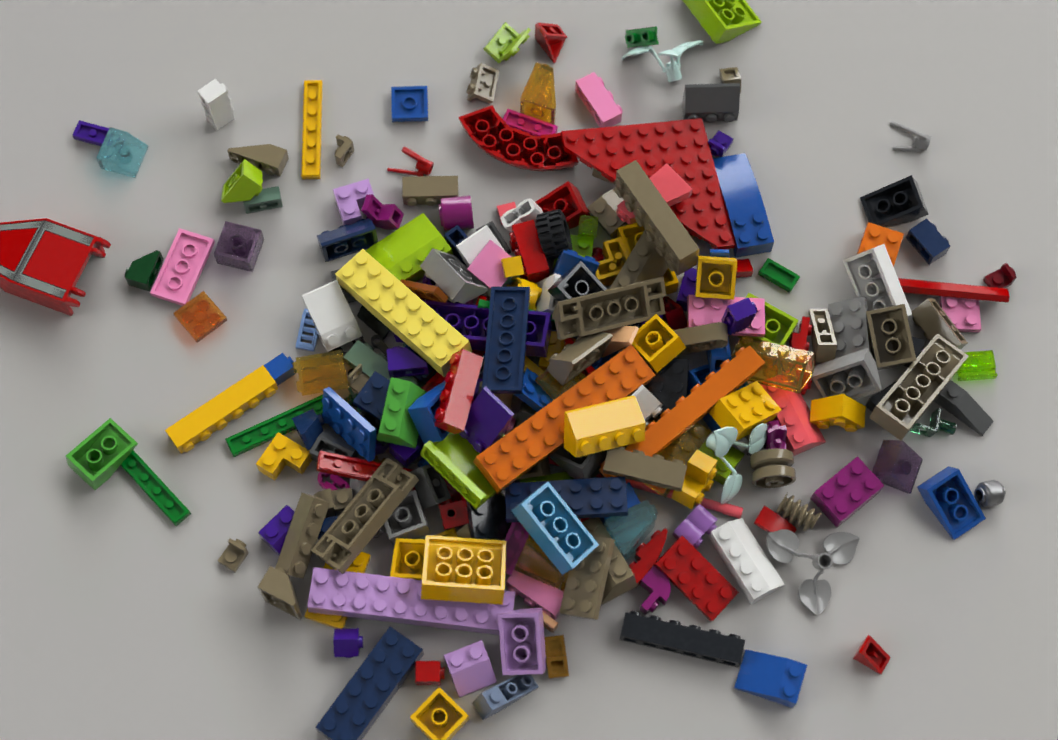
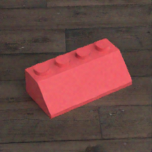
M776 375L759 383L781 408L780 413L773 421L778 420L780 426L786 425V449L792 451L793 456L826 442L817 425L810 422V410L792 375Z

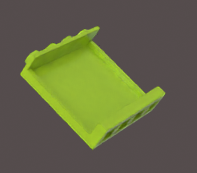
M449 433L443 441L431 442L429 440L424 444L420 455L475 509H478L496 493L473 463L475 457L480 452H477L459 433Z

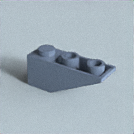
M531 674L516 675L482 692L472 704L482 720H485L531 693L539 686Z

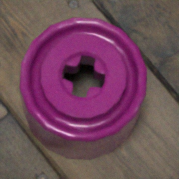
M470 195L440 199L441 204H438L440 222L444 232H448L456 225L462 230L474 229Z

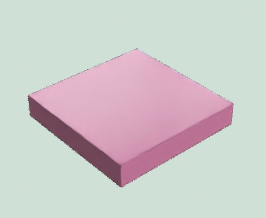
M489 240L466 270L490 290L491 287H502L508 278H504L501 259L511 256L492 240Z

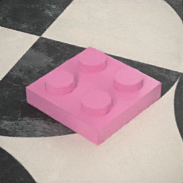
M939 297L940 307L959 332L981 331L979 300Z

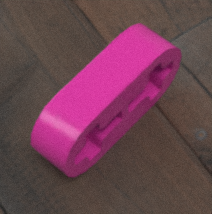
M322 472L318 474L319 485L324 490L330 488L332 491L338 490L336 486L350 488V485L337 475ZM324 476H325V477L330 476V480H331L333 483L331 484V483H329L328 481H326L325 483H323L324 480H323L322 477H324Z

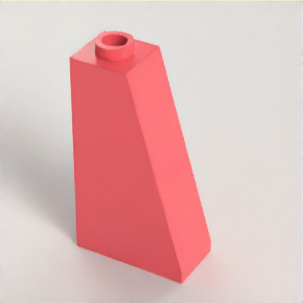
M667 163L649 178L669 207L691 196L693 189ZM623 200L617 206V216L622 222L626 221L628 225L636 222L635 215L627 210Z

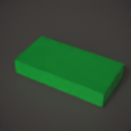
M767 258L758 272L759 276L791 293L800 279L799 275L770 258Z

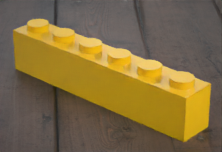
M262 365L165 429V431L181 454L189 452L194 448L195 444L207 440L213 432L222 430L227 426L228 422L240 418L246 410L255 408L264 398L273 396L276 390H278V386L264 365Z

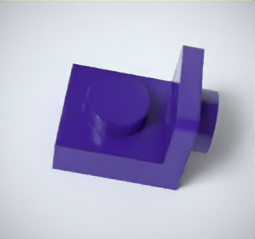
M718 130L715 136L708 141L711 154L723 157L734 139Z

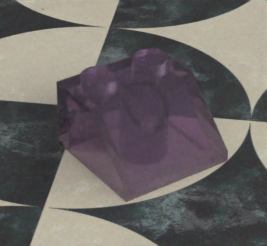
M883 440L872 472L883 484L911 494L923 459L903 440Z

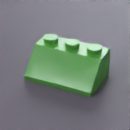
M391 377L376 440L416 448L419 433L408 409L419 397L427 392L411 381Z

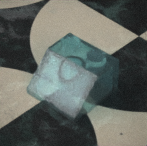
M110 127L96 159L101 169L135 178L147 152L148 145L126 131Z

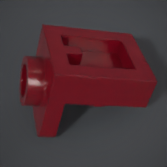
M1004 263L1000 269L985 276L983 280L988 287L1007 288L1013 284L1017 277L1014 269L1009 267L1007 263Z

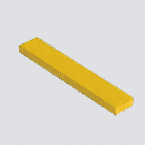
M304 80L302 179H320L322 80Z

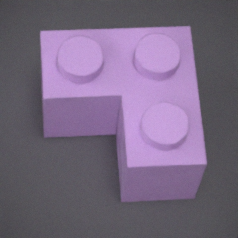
M369 179L333 189L343 225H350L362 219L359 209L362 208L366 195H374Z

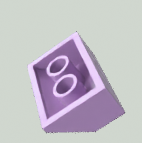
M524 608L499 613L502 675L543 674L547 669L543 609Z

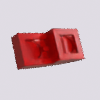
M765 505L754 522L755 525L768 533L783 529L795 533L797 530L786 519Z

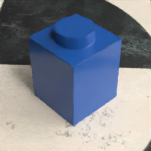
M281 353L264 365L277 386L296 374L294 361L290 356L286 357L284 353Z

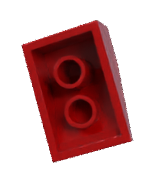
M569 181L535 202L541 207L543 213L560 209L566 218L569 229L575 228L591 218L578 188Z

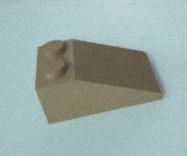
M615 189L603 194L587 207L590 215L611 239L617 238L619 227L628 225L626 221L622 222L617 216V206L623 201V198L617 196Z

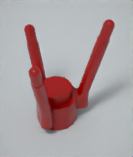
M404 146L401 151L417 160L415 169H418V172L387 168V171L416 176H424L425 174L429 176L434 162L423 158Z

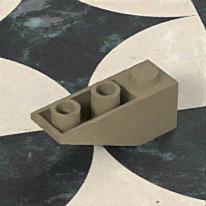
M272 144L228 148L227 150L229 158L234 163L240 164L245 159L258 169L272 176H281L289 159L286 149Z

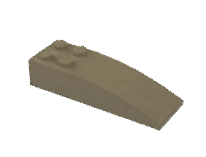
M936 334L916 358L917 361H914L877 404L869 418L902 441L969 356L942 336Z

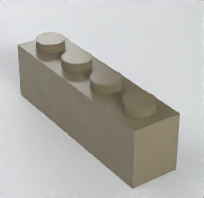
M621 446L608 450L603 473L617 477L625 476L626 479L681 492L687 465H684L683 461L672 459V461L664 460L663 456L653 454L652 457L647 456L645 452L640 450L626 451L625 447Z
M301 493L276 567L279 566L288 572L287 575L304 578L313 553L311 549L316 544L330 502L317 496Z

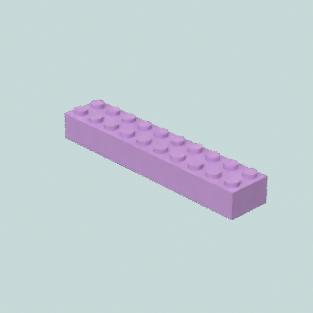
M313 567L307 608L308 612L499 635L498 614L513 611L515 592L504 591L503 605L421 599L422 580L345 571L342 574L333 569Z

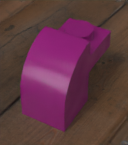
M373 194L366 195L361 211L367 216L366 219L370 218L375 227L385 230L399 229L404 213L395 204H382Z
M653 566L640 583V586L650 593V596L640 607V611L645 615L649 611L653 613L660 604L658 601L665 606L671 592V585L667 576L657 567Z

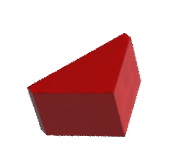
M869 635L862 641L853 659L878 674H882L891 658Z

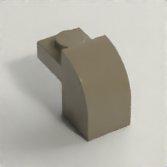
M330 488L313 495L330 502L325 518L335 517L336 512L343 511L353 499L352 488L333 491Z

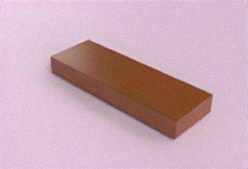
M400 280L419 298L446 303L449 298L438 286Z

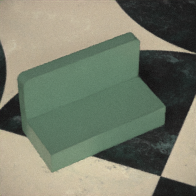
M278 186L262 189L258 196L254 195L251 200L243 201L246 214L283 207Z

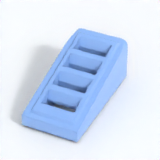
M304 309L295 347L314 352L319 335L316 328L306 327V324L314 326V323L310 320L311 316L308 310ZM304 332L312 333L313 336L305 335ZM302 339L312 341V343L302 342Z

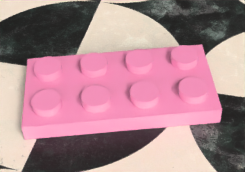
M179 228L150 291L151 296L186 307L215 244L214 239Z
M688 295L687 327L722 323L721 319L727 306L745 298L734 297L733 300ZM750 298L751 302H754L757 307L754 320H752L749 328L735 334L732 333V335L764 337L765 299Z

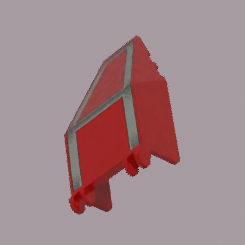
M47 218L0 222V288L9 294L72 316L74 312L70 306L79 307L81 303L71 298L70 295L85 296L86 293L75 286L91 255L105 258L104 248H110L111 244L102 237L91 235Z

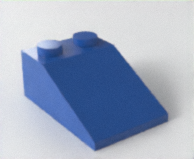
M445 381L419 397L408 409L423 443H427L429 440L431 442L443 441L450 433L434 426L436 422L435 413L440 407V395L445 389Z
M948 466L917 487L927 506L954 540L986 519L964 477L957 468Z
M746 649L734 689L793 708L797 704L807 664L789 658Z

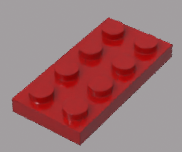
M683 535L654 564L709 621H713L739 593Z

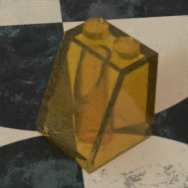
M536 62L520 97V113L555 125L556 100L553 68L547 64Z
M342 350L296 357V362H293L294 373L299 375V381H296L297 390L302 392V396L323 393V389L327 387L332 388L334 391L349 388Z
M529 534L514 570L559 589L562 582L566 583L568 572L562 575Z

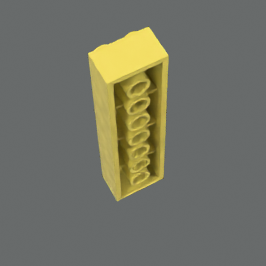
M364 249L358 252L335 273L338 283L443 377L450 370V358L454 353L461 349L472 352L469 340Z

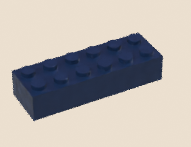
M390 626L316 725L317 731L329 740H362L415 668L416 661H420L423 657V649Z

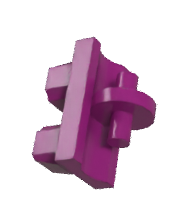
M778 420L767 422L768 428L764 449H786V425L780 426Z

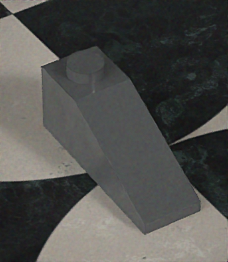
M951 380L935 400V403L981 436L984 435L994 422L967 391Z

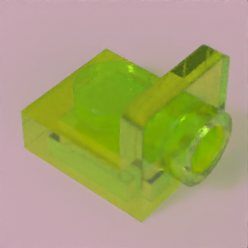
M581 215L578 235L597 238L598 217Z

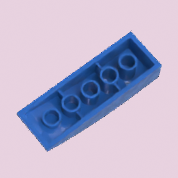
M746 153L713 158L736 243L733 249L735 258L771 252L774 239L761 193Z

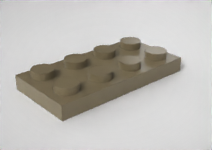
M593 536L599 546L568 572L560 614L598 620L615 540Z

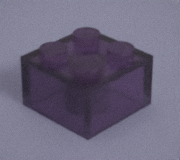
M225 221L214 252L217 264L253 272L264 242L262 230Z

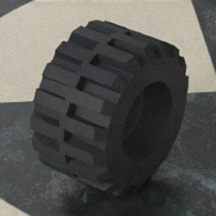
M557 209L538 214L536 217V228L545 257L548 260L559 258L563 250H572L571 235L563 212Z

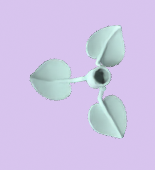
M703 41L685 42L671 50L662 51L658 55L652 46H642L626 53L622 57V61L627 56L650 52L661 66L663 73L666 72L668 82L682 79L680 71L681 54L696 45L703 46ZM658 56H670L671 62L666 63L665 67Z
M761 423L757 425L751 432L748 443L735 442L738 432L734 427H724L715 430L708 437L706 447L714 450L715 455L732 472V475L724 483L720 504H725L733 499L742 485V475L737 474V471L723 456L727 454L732 444L746 448L749 447L750 454L760 451L766 442L767 424Z

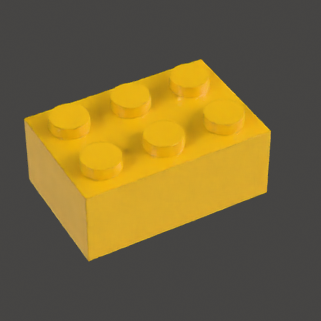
M755 381L720 398L709 414L721 428L734 427L737 429L736 442L751 434L757 425L773 421L780 413L781 408L759 382Z

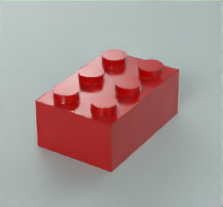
M534 219L512 225V232L509 233L511 240L509 244L511 251H515V256L521 255L524 275H520V278L537 283L549 277L550 269L539 242Z

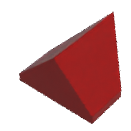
M537 22L535 25V39L555 64L567 36L558 24Z

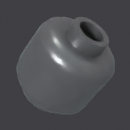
M997 480L979 483L974 492L976 501L984 507L1001 504L1006 494L1005 488Z

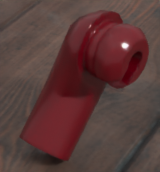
M594 247L592 257L597 262L604 260L602 248Z

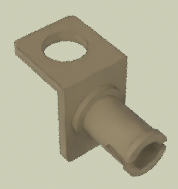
M359 364L348 375V386L358 394L369 380V377L362 372V364Z

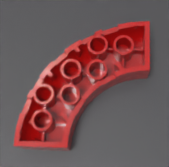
M493 105L459 117L464 130L471 140L488 155L507 165L532 171H555L578 165L577 157L572 153L568 154L564 151L560 136L561 132L532 136L530 133L516 128L513 129L499 116Z

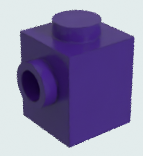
M359 628L334 629V657H359L360 648H363L364 644L363 636H359Z

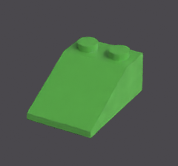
M109 418L65 457L68 466L92 489L97 490L114 474L138 443Z

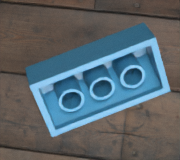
M549 481L511 510L562 575L576 567L599 546Z

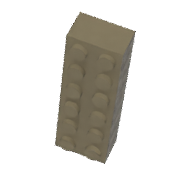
M635 160L617 170L616 186L614 188L617 196L623 198L627 210L633 212L637 224L640 227L643 226L649 241L655 243L658 254L661 257L664 256L667 260L668 268L678 276L696 266L699 247L639 163Z

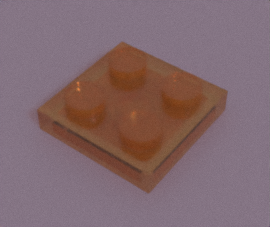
M204 291L173 313L197 343L227 321V317Z

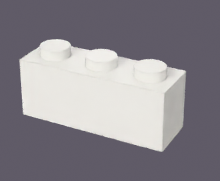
M214 79L197 91L206 119L217 131L235 119L233 115L234 108L230 104L231 99L227 94L229 91L223 83L220 84Z

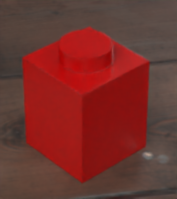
M416 661V685H441V679H445V667H441V661Z

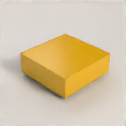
M521 255L501 259L504 278L524 275Z

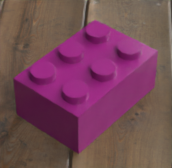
M857 456L814 491L810 499L838 528L879 494L884 484Z

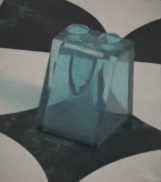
M648 499L629 508L628 516H615L605 520L604 526L611 538L615 540V544L626 562L655 526L658 512L654 504L650 505Z

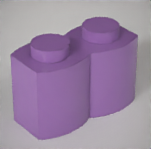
M699 504L673 531L672 535L676 539L683 535L697 549L704 542L702 537L706 533L710 535L711 531L717 528L715 523L718 519Z

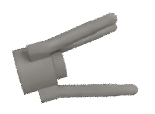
M890 122L892 126L915 136L913 140L915 147H893V150L915 151L921 153L922 149L927 150L931 136L918 133L895 122Z

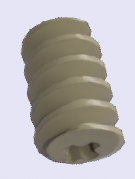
M786 494L776 513L784 512V519L791 516L790 523L798 520L797 527L804 524V532L809 529L812 530L822 513L819 512L814 515L815 508L807 511V503L801 507L800 499L794 502L795 496L792 495L787 498Z

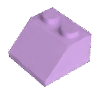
M482 640L444 655L445 663L459 698L497 683Z

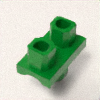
M657 26L626 30L625 40L627 48L658 45Z

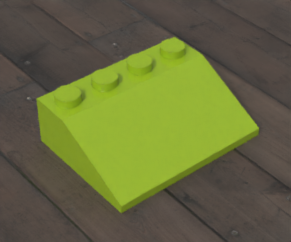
M682 0L715 44L728 42L762 23L745 0Z
M424 213L365 250L399 281L403 279L413 282L424 277L425 271L420 266L432 249L453 255L449 244Z

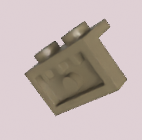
M483 63L473 68L470 73L471 83L466 91L468 93L467 100L471 101L476 98L491 104L494 101L500 71Z

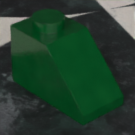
M156 250L132 261L130 267L125 271V279L129 286L151 291L163 262V256L160 251Z

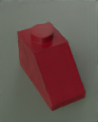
M667 296L663 297L665 314H663L662 320L672 330L686 328L687 320L682 306Z

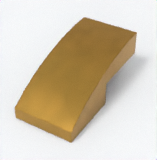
M564 635L545 637L548 678L569 676Z

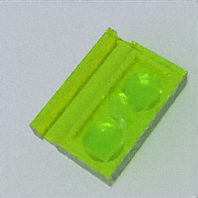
M993 350L964 352L969 357L956 372L958 374V381L996 379L997 373Z

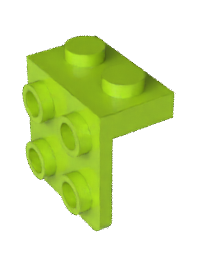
M505 22L483 50L497 63L503 60L507 61L511 56H515L520 50L518 47L529 39L530 36L528 34L531 29L528 27L518 34Z

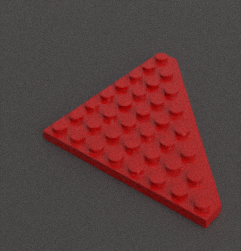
M702 118L561 131L560 136L564 151L568 154L572 153L580 159V162L591 169L595 168L601 172L603 177L613 183L616 179V171L635 160L649 178L667 163L693 189L688 199L670 206L682 225L689 230L690 234L711 244L710 247L713 249L725 250L735 248L736 243Z

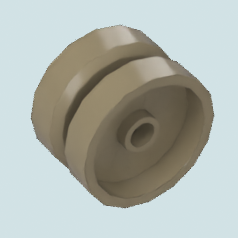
M778 448L761 450L750 456V465L755 470L752 472L753 485L759 488H777L794 483L796 481L795 469L791 467L794 464L793 452Z

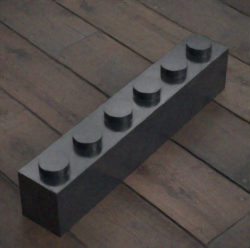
M636 611L625 612L619 640L733 667H739L741 664L745 640L741 639L739 635L729 634V636L722 635L718 630H701V627L697 625H689L688 627L681 625V622L675 620L666 622L657 616L644 617Z

